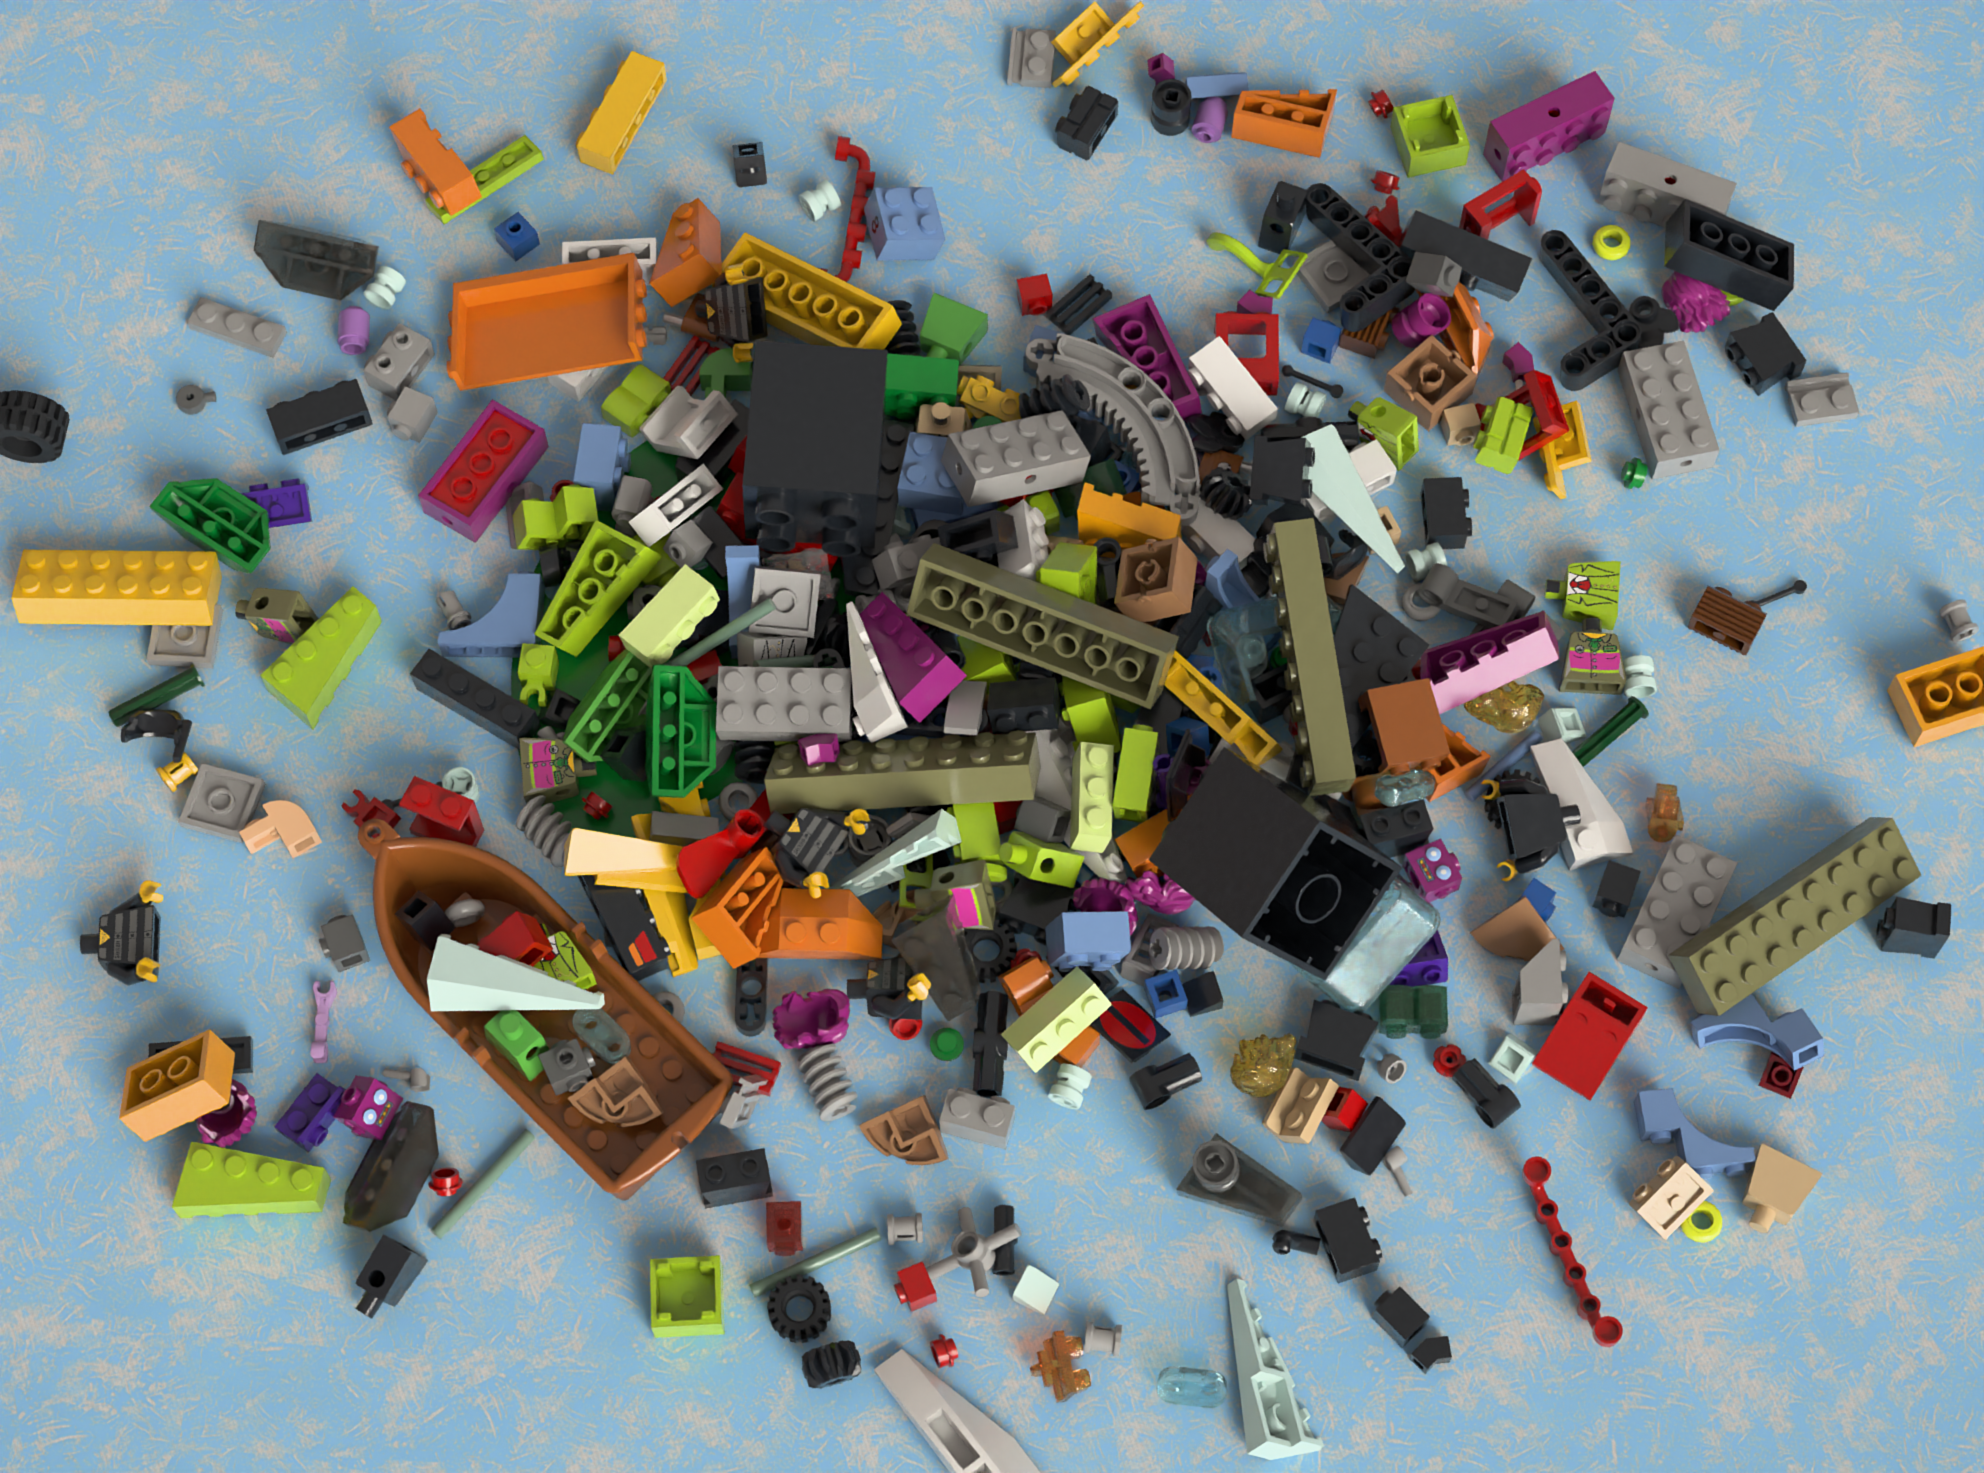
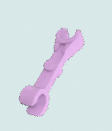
M315 981L313 985L317 1003L315 1039L311 1044V1057L314 1063H326L328 1061L327 1031L330 1024L329 1009L337 995L334 981H330L331 988L327 993H320V981Z

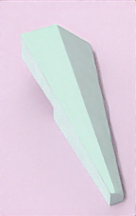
M1330 424L1301 437L1307 438L1311 443V447L1315 448V463L1313 467H1309L1308 479H1312L1313 483L1312 492L1398 574L1405 565L1337 429Z
M943 809L939 810L828 889H850L858 897L905 878L903 865L962 842L956 818Z
M441 934L437 939L427 976L431 1011L600 1009L605 1005L604 993L599 991L596 993L576 987V983L570 980L560 981L548 976L546 971L503 955L494 956L479 950L477 945L471 943L465 945L451 940V936L447 934Z
M1235 1279L1227 1285L1247 1454L1274 1460L1318 1451L1324 1447L1321 1437L1314 1438L1306 1422L1311 1416L1307 1408L1300 1409L1294 1397L1292 1388L1295 1386V1383L1273 1338H1266L1258 1322L1262 1315L1258 1308H1251L1245 1295L1246 1282Z

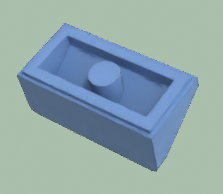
M1245 72L1186 77L1185 84L1189 87L1192 98L1240 95L1241 91H1249L1247 73Z

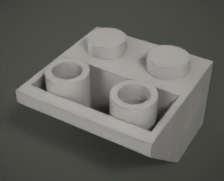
M1552 939L1520 970L1512 991L1513 1025L1554 1026L1558 1014L1563 1013V1003L1568 1001L1567 983H1562V971L1566 970V951L1560 950V939Z

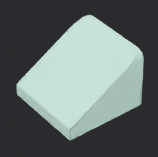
M1551 708L1538 719L1546 742L1562 738L1565 743H1570L1587 737L1576 708Z
M1508 1034L1488 1064L1517 1083L1538 1052L1516 1036Z
M1028 1264L1013 1293V1301L1045 1315L1059 1287V1283Z

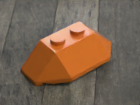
M1458 282L1452 297L1438 295L1445 301L1451 313L1449 326L1440 332L1439 336L1449 351L1455 350L1459 353L1460 361L1477 375V382L1489 354L1494 334L1491 325L1488 322H1484L1480 315L1481 310L1477 299L1474 296L1471 297L1467 288ZM1416 289V292L1418 293L1419 297H1421V296H1423L1424 294H1426V293H1421L1420 291H1418V290Z
M782 888L776 906L771 907L767 919L770 922L768 930L762 934L759 944L761 952L758 958L881 960L883 926L850 889H820L821 896L813 898L810 896L809 889Z

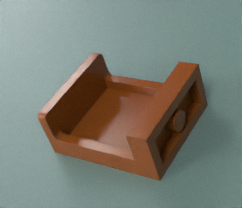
M1429 678L1369 689L1358 698L1361 712H1369L1382 759V764L1378 767L1379 774L1390 773L1391 777H1396L1409 773L1410 768L1420 766L1422 771L1431 770L1441 766V761L1450 754Z

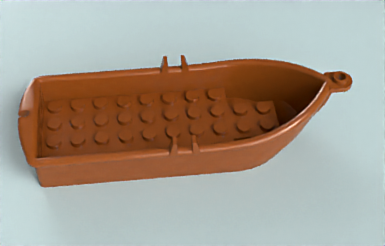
M371 819L363 823L358 831V840L363 849L375 860L373 907L377 931L388 962L401 984L426 1013L605 1192L612 1194L620 1200H628L663 1166L680 1154L681 1149L688 1143H691L720 1114V1107L733 1086V1077L729 1070L608 953L599 938L595 940L587 933L585 924L582 921L578 924L538 883L522 870L488 851L468 844L440 838H401L388 823L381 819ZM375 833L380 834L376 838H371V836ZM419 890L436 901L444 912L454 903L466 899L480 900L484 904V915L478 921L467 926L456 927L449 934L451 940L465 945L470 943L477 945L480 939L491 934L499 927L504 918L516 911L536 918L539 924H545L550 936L564 931L590 966L596 980V985L585 990L592 993L598 991L604 993L605 1005L600 1009L517 1011L543 1036L550 1050L559 1041H571L576 1038L581 1049L588 1046L596 1064L590 1068L594 1078L599 1077L621 1059L629 1056L654 1094L663 1114L648 1122L622 1127V1123L596 1122L581 1113L568 1100L577 1091L570 1092L568 1090L556 1096L545 1070L529 1082L486 1039L484 1026L501 1010L482 1011L480 1013L476 1011H431L427 976L434 950L431 951L414 940L394 913ZM530 1050L526 1058L533 1056L536 1050Z

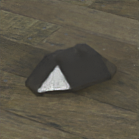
M258 220L253 251L261 258L281 287L343 300L374 277L379 246L359 238L301 225Z
M406 1101L401 1106V1111L394 1115L382 1140L373 1139L345 1192L343 1223L346 1226L371 1232L408 1216L439 1156L433 1108Z

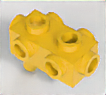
M963 375L957 388V394L961 395L958 403L965 406L964 409H966L969 419L973 416L976 419L984 416H994L1000 419L1002 423L1021 419L1019 411L1020 393L1006 388L1005 392L993 388L995 382L980 375H977L976 379Z

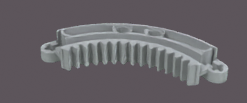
M1057 333L1056 340L1039 338L1030 341L1025 349V358L1027 365L1033 370H1037L1036 388L1040 391V387L1044 383L1051 387V382L1054 379L1062 382V377L1065 374H1069L1074 381H1081L1086 387L1090 398V406L1085 411L1089 412L1095 408V417L1097 419L1105 415L1104 424L1106 426L1113 424V433H1120L1121 443L1127 442L1126 450L1127 452H1132V461L1136 462V472L1139 473V483L1141 484V504L1144 502L1152 506H1169L1170 512L1181 515V526L1192 524L1197 518L1199 508L1200 478L1197 457L1192 439L1182 417L1162 389L1141 369L1127 359L1085 339ZM1037 350L1043 351L1042 359L1036 358ZM1053 351H1057V354H1054V361H1053ZM1127 385H1135V386H1137V388H1136V389H1128V388H1126L1125 386H1127ZM1155 416H1164V417H1166L1167 419L1157 420V419H1155L1154 417H1155ZM1182 497H1188L1187 514H1180Z

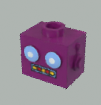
M1441 838L1425 846H1419L1405 854L1402 867L1423 905L1437 899H1443L1448 894L1459 890L1462 876L1459 872L1461 870L1459 861L1453 852H1448Z
M356 1075L351 1085L344 1091L341 1098L342 1102L333 1118L350 1128L351 1132L356 1136L382 1140L404 1098L389 1089L388 1085L372 1077Z

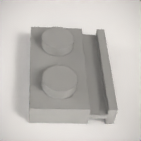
M1012 28L1007 85L1012 86V83H1019L1021 86L1051 88L1055 51L1051 41L1056 37L1055 30L1026 29V31H1017V28Z
M1841 373L1787 381L1784 388L1788 393V402L1795 427L1857 418L1859 409L1852 385L1849 383V374Z
M757 1074L741 1077L739 1079V1083L743 1084L741 1089L733 1092L732 1095L728 1094L720 1107L719 1112L723 1116L719 1123L730 1129L747 1125L761 1096L757 1090L759 1086L766 1085L768 1080Z

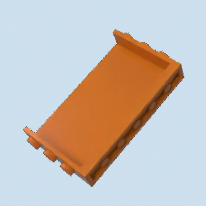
M635 253L453 283L452 311L448 313L449 324L452 329V334L447 339L448 348L451 353V360L447 361L449 378L454 379L459 390L462 391L643 361V347H647L646 333L643 328V322H647V313L643 304V298L647 297V289L643 279V272Z

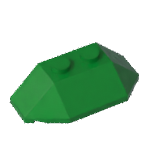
M217 478L190 480L180 483L179 481L168 482L149 506L152 511L181 536L204 551L216 552L218 560L233 570L251 574L271 549L267 510Z
M653 665L646 705L645 771L651 797L684 798L716 769V702L692 676L691 671L686 666Z

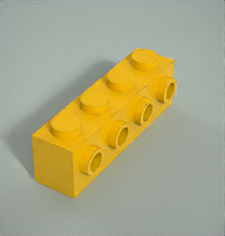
M634 51L630 52L626 61H621L616 79L613 84H608L601 105L592 111L590 124L586 131H582L577 138L576 148L578 149L581 163L609 174H614L667 81L663 62Z

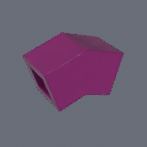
M1161 53L1147 60L1148 75L1155 80V86L1166 79H1175L1174 60L1167 55Z
M1249 289L1237 302L1236 312L1239 314H1254L1256 312L1272 314L1273 297H1260Z
M1519 342L1504 353L1502 363L1511 371L1512 382L1515 383L1516 380L1525 382L1523 375L1534 369L1532 354Z
M815 734L798 740L801 759L808 766L820 762H835L840 753L837 734Z

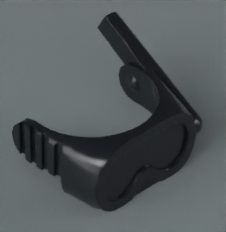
M1341 529L1338 535L1341 541L1351 549L1345 554L1332 559L1334 571L1329 576H1326V578L1340 580L1357 567L1367 554V544L1357 535L1354 536L1351 532L1349 533L1348 530Z
M141 709L131 715L128 724L122 727L121 741L127 743L132 739L141 737H166L174 739L173 761L174 763H179L184 753L192 721L184 719L182 714L176 710Z

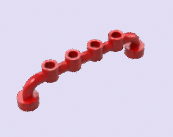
M838 136L835 160L847 162L848 156L858 161L841 269L835 275V277L848 282L853 273V268L860 269L862 251L856 249L857 243H864L867 224H862L861 220L862 215L865 216L864 207L869 199L866 197L867 189L873 190L876 172L870 171V158L866 151L859 146L850 144L851 138ZM819 268L825 272H828V269Z
M1531 1157L1524 1164L1522 1177L1530 1186L1537 1204L1535 1218L1539 1223L1546 1225L1551 1236L1549 1250L1555 1256L1560 1257L1565 1268L1563 1281L1568 1287L1574 1288L1579 1299L1577 1305L1578 1315L1582 1319L1588 1320L1596 1343L1603 1347H1612L1618 1343L1622 1336V1325L1614 1317H1601L1599 1313L1601 1307L1600 1300L1591 1294L1585 1281L1586 1269L1582 1264L1577 1263L1571 1249L1572 1237L1568 1232L1563 1231L1556 1216L1558 1206L1553 1200L1549 1199L1544 1188L1551 1175V1166L1542 1157ZM1542 1208H1547V1209H1549V1210L1551 1211L1552 1215H1550V1216L1544 1215V1214L1542 1213L1541 1209H1542ZM1555 1240L1564 1241L1566 1247L1557 1246ZM1569 1272H1577L1580 1279H1573ZM1583 1304H1591L1594 1307V1311H1587Z

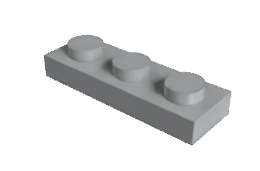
M200 297L187 321L189 329L274 358L287 333L285 326Z

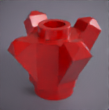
M1389 195L1386 199L1385 207L1380 210L1377 206H1371L1364 217L1398 246L1403 234V228L1400 226L1398 198L1394 195Z

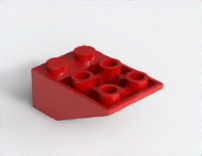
M1588 972L1532 1062V1065L1591 1101L1641 1023L1648 1007L1593 973Z

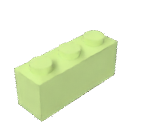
M685 564L619 634V637L628 651L652 669L653 665L667 662L676 646L693 634L695 626L704 617L713 613L720 600L711 583Z
M1081 742L1072 758L1070 850L1103 853L1112 837L1114 745Z
M1076 966L1001 1035L1036 1073L1112 1004L1097 985Z

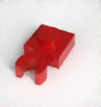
M354 789L353 793L359 798L358 803L353 807L348 806L344 802L341 805L351 817H356L353 822L359 828L363 823L371 819H381L394 828L402 819L376 797H373L369 802L368 798L357 789ZM375 833V834H373L371 837H372V838H376V837H378L380 834H379V833Z

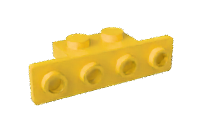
M1095 1L1090 4L1051 41L1054 47L1070 64L1051 84L1055 88L1063 82L1066 86L1071 84L1080 75L1077 70L1083 64L1087 67L1100 56L1097 51L1103 45L1108 48L1120 37L1117 32L1123 26L1128 29L1140 18L1137 12L1144 7L1142 2L1140 1L1131 7L1115 23Z
M1577 400L1561 405L1570 431L1539 449L1540 457L1543 463H1546L1548 471L1544 473L1546 487L1550 492L1553 491L1560 500L1567 498L1562 470L1592 461L1581 405ZM1536 416L1533 417V423L1538 433L1541 427Z

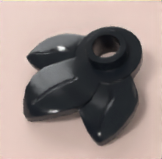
M1649 296L1636 298L1629 308V313L1641 327V349L1662 345L1664 333H1672L1679 329L1675 313L1669 309L1661 308L1659 303ZM1644 310L1651 311L1647 315H1640V313ZM1623 337V338H1621V340H1623V341H1631V340H1633L1632 338H1629V337Z
M1213 411L1210 416L1194 414L1185 419V423L1197 433L1192 439L1194 450L1206 453H1217L1223 450L1234 454L1244 445L1245 439L1240 433L1236 435L1230 429L1226 422L1228 417L1223 413Z

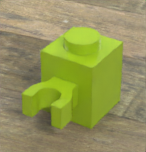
M522 643L518 667V676L522 686L520 694L521 703L528 705L529 696L538 694L539 706L546 707L547 696L545 691L555 689L559 660L555 646Z

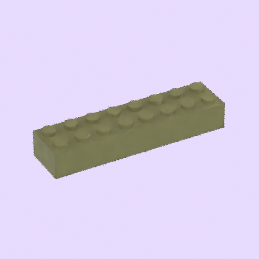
M1314 518L1274 523L1271 533L1267 534V543H1264V556L1266 563L1271 562L1272 574L1269 575V587L1271 594L1277 595L1274 618L1276 626H1282V638L1279 639L1281 658H1287L1288 663L1287 670L1284 671L1286 690H1292L1293 703H1289L1291 722H1297L1298 735L1294 736L1297 755H1302L1303 767L1300 768L1302 788H1308L1309 796L1349 791L1356 779Z
M933 543L920 559L906 615L1149 709L1152 708L1163 691L1179 636L936 543Z
M1017 730L1009 734L997 735L984 732L976 736L963 737L951 734L943 738L929 739L923 736L914 737L910 740L896 741L891 738H885L873 743L852 740L845 744H839L840 753L835 762H820L808 766L801 759L799 746L786 744L775 748L764 781L770 814L774 809L781 814L796 813L800 808L843 811L1034 800L1041 765L1036 732L1026 733L1025 731Z
M1869 817L1670 953L1668 957L1697 1013L1720 1016L1922 875L1894 819Z

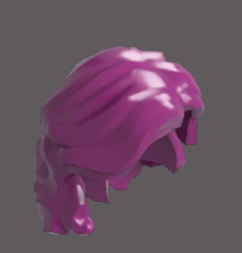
M1674 271L1662 286L1661 294L1665 306L1676 314L1681 332H1705L1708 325H1715L1714 319L1721 321L1726 316H1729L1731 308L1728 306L1730 301L1726 299L1727 295L1723 294L1720 289Z
M1144 871L1143 875L1137 879L1129 876L1125 881L1124 887L1129 889L1133 899L1142 902V905L1149 906L1158 913L1167 915L1181 913L1189 909L1194 900H1196L1166 874L1163 877L1166 882H1162L1152 871Z
M1100 877L1099 879L1093 878L1091 881H1084L1081 887L1075 890L1074 906L1080 909L1081 912L1128 911L1130 936L1133 934L1137 926L1138 915L1135 903L1133 902V896L1123 884Z
M837 989L808 992L806 995L809 998H803L796 991H792L789 994L786 993L782 996V1004L772 1011L774 1015L772 1018L774 1023L772 1025L774 1030H777L774 1032V1037L786 1049L797 1048L799 1050L801 1048L808 1049L821 1045L835 1044L846 1036L849 1027L847 1022L850 1014L849 998L844 992Z
M232 1079L229 1104L195 1119L198 1125L197 1128L202 1135L201 1140L204 1143H216L222 1148L233 1145V1142H239L241 1135L252 1131L251 1126L255 1123L257 1116L255 1099L247 1092L246 1087L242 1083Z

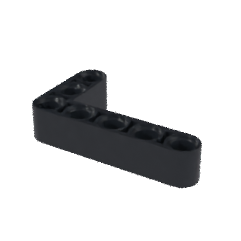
M1323 183L1313 184L1307 189L1308 195L1306 196V215L1308 220L1369 274L1368 277L1345 292L1340 299L1341 325L1344 329L1351 332L1361 331L1414 293L1415 288L1406 282L1412 259L1330 186Z
M1551 230L1546 232L1541 238V262L1598 333L1595 337L1568 352L1561 360L1560 382L1562 386L1570 391H1579L1619 367L1623 352L1640 349L1641 327L1569 237L1562 231ZM1551 248H1558V249H1560V250H1559V251H1556V252H1553V251H1550L1549 249H1551ZM1575 270L1578 271V273L1570 274L1567 273V271ZM1593 292V293H1595L1596 295H1594V296H1587V295H1585V293ZM1613 315L1614 318L1606 319L1602 316ZM1623 337H1629V338H1632L1633 340H1631V341H1623V340H1621V338H1623ZM1603 353L1607 356L1599 358L1596 357L1595 354ZM1571 369H1577L1581 372L1577 374H1572L1568 371Z

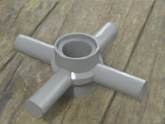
M963 1207L958 1211L962 1232L952 1242L951 1251L953 1255L927 1267L926 1270L931 1281L960 1266L970 1270L975 1295L977 1297H985L989 1294L985 1272L994 1264L996 1257L994 1249L1020 1237L1022 1233L1019 1226L1014 1223L988 1237L977 1234L971 1209Z

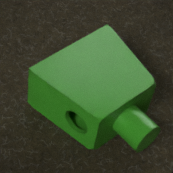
M934 293L920 332L921 350L928 353L926 357L959 360V365H961L987 333L988 314Z
M501 1010L484 1026L486 1039L529 1082L544 1070L538 1055L550 1049L543 1036L517 1010ZM530 1050H536L533 1056L526 1058Z

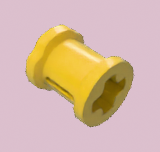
M185 752L181 762L174 763L172 761L163 768L159 766L155 769L172 793L177 790V785L191 775L196 776L198 773L197 767Z

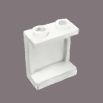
M676 386L640 426V431L656 451L699 459L738 414L720 391L713 390L705 400L692 398L683 386Z

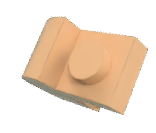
M284 800L263 804L262 806L267 816L263 819L252 820L243 830L239 831L251 854L280 838L292 858L322 843L305 811L295 803Z

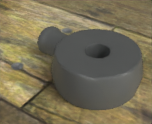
M195 385L184 386L178 391L176 396L178 408L189 415L201 412L206 402H216V393L214 391L204 393L201 388Z

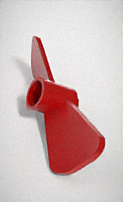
M766 789L749 809L739 810L724 830L689 844L680 850L676 857V869L685 889L692 897L696 899L703 898L733 859L745 857L761 835L770 831L763 826L770 815ZM795 813L782 815L790 820Z

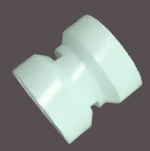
M827 180L817 184L815 190H806L798 196L804 212L813 222L822 218L826 210L834 211L841 206L837 192Z
M380 266L374 275V283H370L367 286L364 296L375 306L388 310L396 300L395 294L401 292L406 284V280L394 269Z
M1296 382L1287 399L1285 411L1291 414L1299 413L1304 417L1318 418L1325 404L1327 394L1320 391L1312 392L1308 390L1306 385Z
M1438 542L1427 545L1422 552L1414 549L1405 553L1408 571L1415 582L1424 580L1433 564L1439 563L1447 566L1445 554Z
M1639 655L1623 660L1626 675L1625 696L1629 698L1631 696L1645 698L1657 692L1656 680L1652 677L1654 672L1653 659L1649 656Z
M455 767L444 775L442 780L443 788L455 793H462L460 795L474 800L475 804L477 803L479 788L470 770L463 767Z
M1063 1063L1057 1072L1059 1080L1057 1084L1052 1085L1048 1097L1060 1106L1077 1110L1080 1109L1083 1101V1089L1088 1088L1092 1076L1080 1067Z

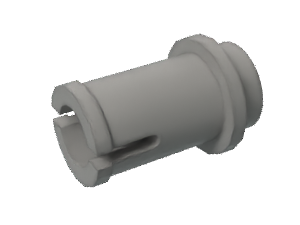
M446 591L440 594L444 602L438 597L436 603L447 618L446 624L448 628L457 630L471 625V615L468 611H464L455 592Z

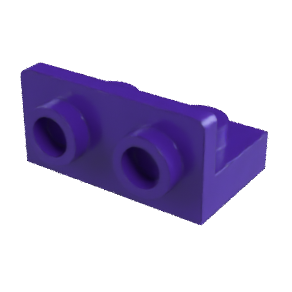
M299 478L280 481L281 487L273 489L268 488V483L249 486V492L241 493L267 510L269 528L313 522L307 491L309 490V485L300 484Z
M1438 930L1372 941V951L1380 971L1381 989L1383 992L1442 983L1448 980V956Z
M316 1073L274 1126L276 1131L309 1153L314 1146L318 1147L327 1137L328 1128L335 1120L333 1116L342 1102L341 1098L346 1089L342 1086H335Z

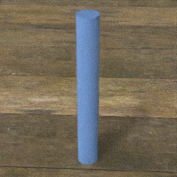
M1533 730L1464 792L1465 796L1472 802L1476 800L1489 787V785H1482L1481 782L1486 779L1494 780L1498 774L1502 776L1504 771L1513 767L1530 751V746L1537 745L1543 740L1541 734Z

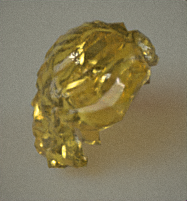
M1511 681L1507 685L1512 691H1505L1502 685L1464 703L1466 711L1476 717L1477 720L1493 725L1502 733L1514 734L1526 730L1536 720L1545 696L1538 687L1532 684L1519 685L1515 681Z
M1288 1033L1280 1038L1273 1037L1269 1039L1265 1034H1261L1260 1037H1256L1254 1040H1240L1239 1051L1241 1056L1235 1053L1233 1064L1230 1068L1232 1084L1240 1092L1255 1098H1264L1278 1091L1287 1082L1289 1070L1292 1067L1296 1052L1294 1049L1297 1043L1296 1037Z

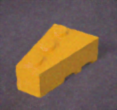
M1084 483L1077 509L1079 540H1083L1084 545L1094 546L1095 542L1099 539L1107 537L1115 539L1122 551L1145 545L1147 539H1155L1157 541L1180 537L1181 539V515L1142 502L1141 506L1123 501V495L1113 492L1112 496L1094 491V485ZM1106 552L1100 557L1115 558L1116 555L1112 552Z

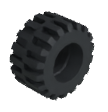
M18 390L0 392V454L7 458L27 463H47L56 460L62 454L70 421L69 413L65 411L62 405L57 404L56 401L40 394Z

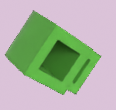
M733 348L718 350L709 355L703 362L699 377L701 390L705 391V399L713 390L720 391L725 398L727 391H751L753 362L736 363L733 358Z

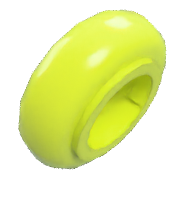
M1606 225L1596 231L1593 236L1592 246L1601 258L1617 260L1627 254L1630 249L1631 240L1629 234L1623 228L1617 225ZM1606 238H1613L1617 240L1620 245L1617 247H1609L1604 243L1603 240Z
M1703 1201L1680 1227L1688 1238L1695 1242L1704 1243L1713 1240L1719 1235L1723 1219L1720 1211L1714 1204ZM1695 1213L1705 1214L1711 1222L1710 1227L1705 1230L1696 1228L1691 1220L1692 1215Z

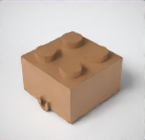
M1431 335L1387 372L1384 392L1403 409L1416 415L1417 422L1429 432L1441 421L1443 409L1459 406L1473 394L1477 375L1460 361L1461 357L1457 351H1449Z
M1180 537L1163 541L1147 539L1145 545L1122 550L1114 604L1125 616L1142 623L1190 613L1198 558Z

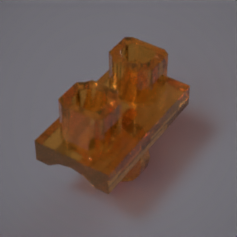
M1657 783L1654 798H1646L1645 808L1648 818V833L1654 841H1670L1676 835L1677 830L1683 831L1684 818L1680 799L1676 796L1677 786Z
M1064 1330L1054 1331L1051 1338L1043 1341L1044 1350L1037 1352L1039 1363L1030 1367V1373L1034 1377L1042 1376L1044 1387L1053 1386L1056 1403L1066 1402L1074 1394L1087 1390L1091 1386V1379L1087 1369L1073 1370L1071 1365L1072 1359H1079L1083 1356L1084 1349L1081 1337L1065 1336Z

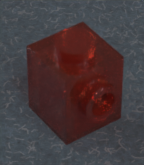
M801 1201L766 1202L767 1247L769 1252H775L777 1256H792L796 1254V1251H803V1209Z

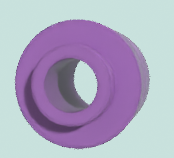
M1207 97L1199 104L1192 126V133L1199 141L1211 143L1220 140L1228 116L1227 104L1224 100L1218 97Z
M349 306L338 314L337 342L340 345L341 351L346 354L359 355L364 353L369 345L370 315L361 307Z

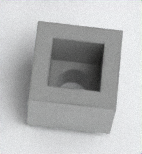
M689 520L673 530L663 550L680 568L685 564L691 568L703 559L713 542L692 520Z

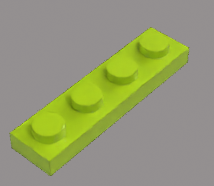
M524 135L470 170L482 198L452 216L443 207L438 209L430 197L425 199L426 205L445 225L543 161L542 151Z

